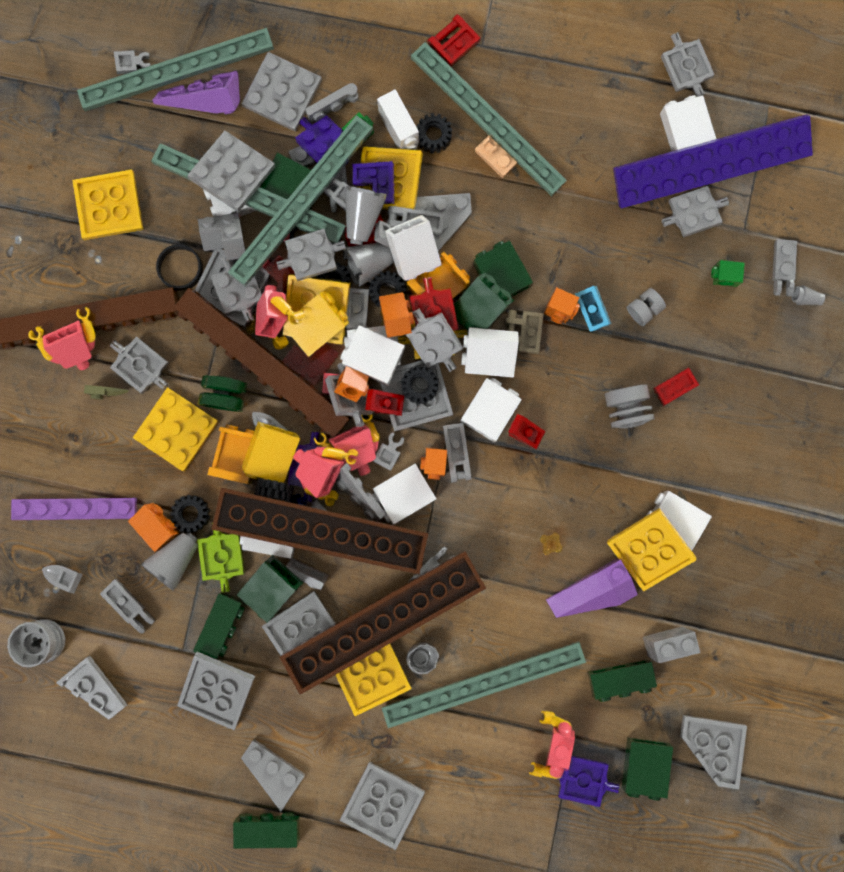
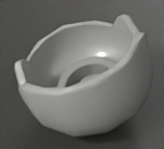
M419 642L409 649L407 664L411 671L417 674H428L436 668L439 654L434 646Z

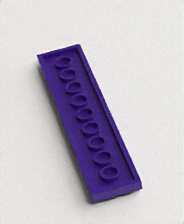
M810 115L798 116L614 167L613 172L618 205L620 208H625L813 156Z

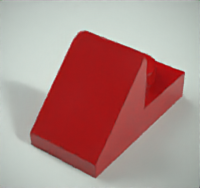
M368 389L365 410L374 411V413L402 416L404 395Z
M519 414L516 415L508 431L510 437L534 449H537L546 432Z

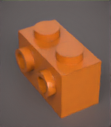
M556 287L544 315L551 317L550 320L557 324H566L578 312L580 304H577L579 297Z
M404 293L379 296L387 338L411 334V325L414 324V318L410 302L405 300Z
M426 448V457H421L420 470H424V475H428V479L440 480V477L445 476L447 450Z
M154 503L145 504L128 520L129 524L154 552L160 550L180 534L174 526L176 524L167 519L163 514L162 508Z

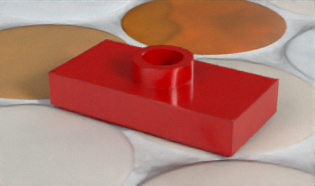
M687 368L653 388L661 404L665 406L699 386V383L691 370Z

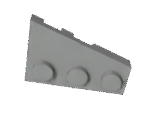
M346 463L340 469L336 485L340 490L346 491L350 495L352 503L360 506L365 511L364 515L370 521H380L386 513L370 493L363 491V483L359 478H354L350 474L349 470H351V467Z
M91 656L85 658L56 682L61 687L65 686L72 691L71 694L77 698L81 697L88 702L91 708L109 720L128 705Z
M254 739L241 759L278 809L282 811L305 774Z

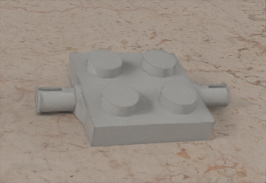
M674 33L671 35L675 47L661 55L676 92L686 88H693L697 97L704 96L705 93L701 83L712 79L715 74L699 39L683 43L679 33Z
M708 186L671 198L669 204L672 209V216L662 219L663 227L675 223L684 238L721 225L723 221L718 208L728 206L729 200L725 197L715 201Z
M321 229L286 240L288 258L276 263L279 270L291 266L297 281H302L336 270L334 252L344 250L346 247L344 241L331 244L325 229Z
M222 257L221 260L225 269L210 277L224 313L229 315L234 312H242L246 323L250 322L248 316L253 321L254 318L250 308L257 304L262 296L255 276L245 287L229 275L228 271L233 267L231 260L226 262L225 258Z
M420 308L413 311L412 313L417 319L418 324L411 329L412 333L406 334L426 367L429 368L436 363L444 362L449 372L456 369L457 367L450 357L462 350L463 346L442 312L434 317L425 318Z
M135 337L125 347L116 340L113 341L115 345L111 343L110 347L119 354L117 360L110 368L137 391L144 394L150 385L154 383L162 390L168 387L169 384L160 376L169 363L141 339Z
M339 363L337 365L339 373L341 374L345 367L342 365V363ZM340 374L328 376L325 382L336 416L354 417L356 427L364 426L361 415H372L374 411L365 410L367 394L365 397L361 396L357 402L336 394L334 390Z

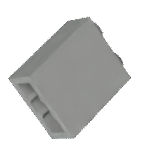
M685 627L643 636L648 657L657 663L700 653L695 632Z

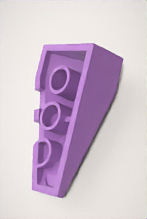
M233 71L213 75V80L204 83L201 82V79L196 80L187 88L184 85H179L159 91L154 97L153 103L216 114L223 112L224 114L233 113L240 103L238 72Z
M615 559L547 598L546 601L555 617L558 618L618 606L638 594L624 564L620 559Z

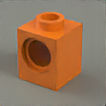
M346 366L338 378L334 393L357 402L361 396L365 397L368 392L369 385H367L369 376Z

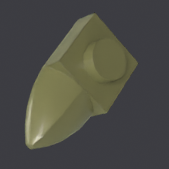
M85 385L84 393L91 395L90 399L103 400V397L117 396L129 392L126 389Z

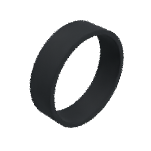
M176 244L167 247L160 253L156 262V271L158 277L169 288L173 287L177 291H184L194 287L199 282L203 273V264L198 254L192 248ZM175 250L190 251L198 260V271L195 278L182 286L168 284L161 273L163 260L169 253Z

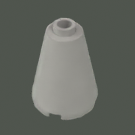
M346 186L347 238L351 239L350 243L362 245L363 241H368L387 194Z
M378 242L349 246L343 250L344 260L348 259L346 268L353 282L358 284L359 287L394 263L390 248Z
M189 532L187 534L181 533L146 559L141 566L169 589L174 590L198 547L196 543L198 539Z

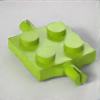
M213 530L214 535L197 540L202 580H220L221 593L229 592L228 579L245 574L240 536L222 534L220 531Z

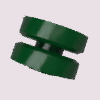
M202 376L201 387L213 393H200L197 405L225 411L243 412L244 401L232 395L242 396L246 394V382L224 376Z

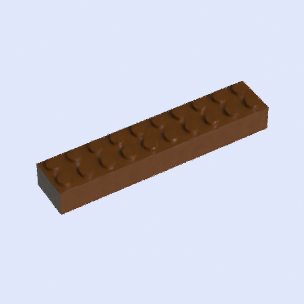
M221 488L211 530L419 575L429 534L226 488Z
M462 551L286 651L279 658L301 695L485 590L486 587L466 551Z

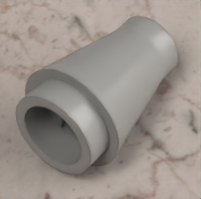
M802 285L794 288L792 301L797 305L821 306L825 301V295Z

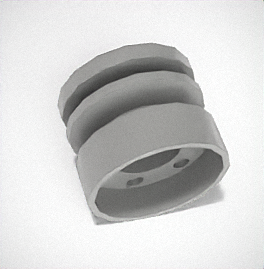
M647 385L622 388L604 394L607 407H617V411L611 413L609 418L619 417V421L612 422L611 428L626 429L637 427L655 419L654 414L644 415L643 413L652 410V406H642L641 403L650 398Z
M41 619L26 622L12 630L8 638V652L12 660L22 667L41 665L53 661L61 655L65 647V635L62 628L52 620Z

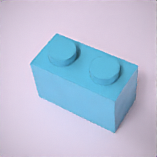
M592 286L575 293V296L579 297L578 303L590 332L612 324L597 286Z

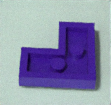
M393 161L353 164V185H373L375 193L387 194L384 204H394Z

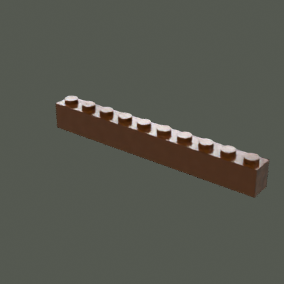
M171 287L0 319V348L11 350L15 349L16 345H35L37 341L30 339L28 334L32 330L38 336L39 334L35 329L37 326L43 329L44 335H47L76 321L83 323L82 319L77 317L76 312L79 309L80 315L86 316L85 307H88L90 310L88 319L92 322L94 331L116 330L115 327L119 326L130 328L136 326L135 323L140 322L152 324L156 322L155 320L162 318L163 320H173L176 318L175 316H178V311L173 308L179 301L178 294Z
M188 288L173 307L178 311L177 315L184 321L189 320L194 324L193 328L197 332L207 334L210 337L209 341L213 345L223 347L226 350L225 354L229 358L240 361L242 363L240 366L245 371L256 374L258 376L256 379L264 386L268 384L274 389L272 392L280 399L284 397L290 402L288 405L296 412L300 410L304 413V418L312 425L316 423L320 426V431L328 438L337 436L352 418L349 415L336 416L331 400L196 290Z

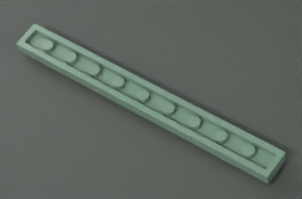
M264 28L79 89L77 92L82 108L86 112L273 50L274 48L268 30Z
M426 42L411 55V60L514 158L551 197L566 183L567 180Z
M357 115L228 271L230 276L245 287L371 134L373 131L372 126Z
M160 143L151 162L156 166L188 179L187 175L199 160ZM259 187L245 205L274 217L287 199ZM310 209L295 226L307 233L325 229L327 238L332 244L340 242L346 230V225Z
M575 642L382 706V711L387 727L391 728L586 663L580 642Z

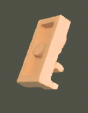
M489 135L475 148V152L502 178L517 165V161Z

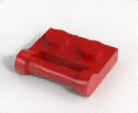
M456 14L446 27L434 37L431 36L427 42L451 67L477 45L481 38L460 15ZM457 27L460 28V30L455 35H453L447 42H445L443 45L440 44V42L445 37H447L453 30H455Z

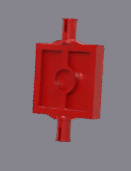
M428 277V282L427 278H424L425 291L421 294L410 296L412 311L420 308L425 318L434 317L442 312L452 330H458L451 288L433 289L432 277ZM414 316L415 326H417L418 321Z

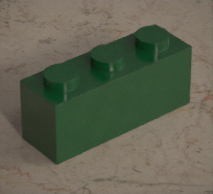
M224 592L218 594L193 652H200L216 660H219L220 657L224 658L228 650L226 643L229 638H233L237 629L234 625L237 619H241L245 612L242 600Z
M648 659L587 672L592 697L595 700L599 699V702L609 701L612 696L617 695L620 698L629 697L632 695V692L636 691L648 693L652 691V688L657 687L653 665Z
M244 813L236 817L233 822V849L298 847L300 841L299 816H294V813H283L281 816H273L272 813L252 816V814Z

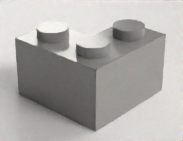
M238 213L198 219L204 251L224 248L226 261L239 259L245 252Z

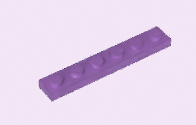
M137 498L12 499L11 520L130 519L137 512Z

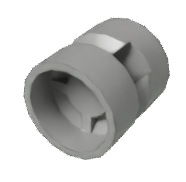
M652 288L641 294L640 300L635 299L627 306L631 317L641 326L646 325L653 319V315L657 316L666 308L662 297Z

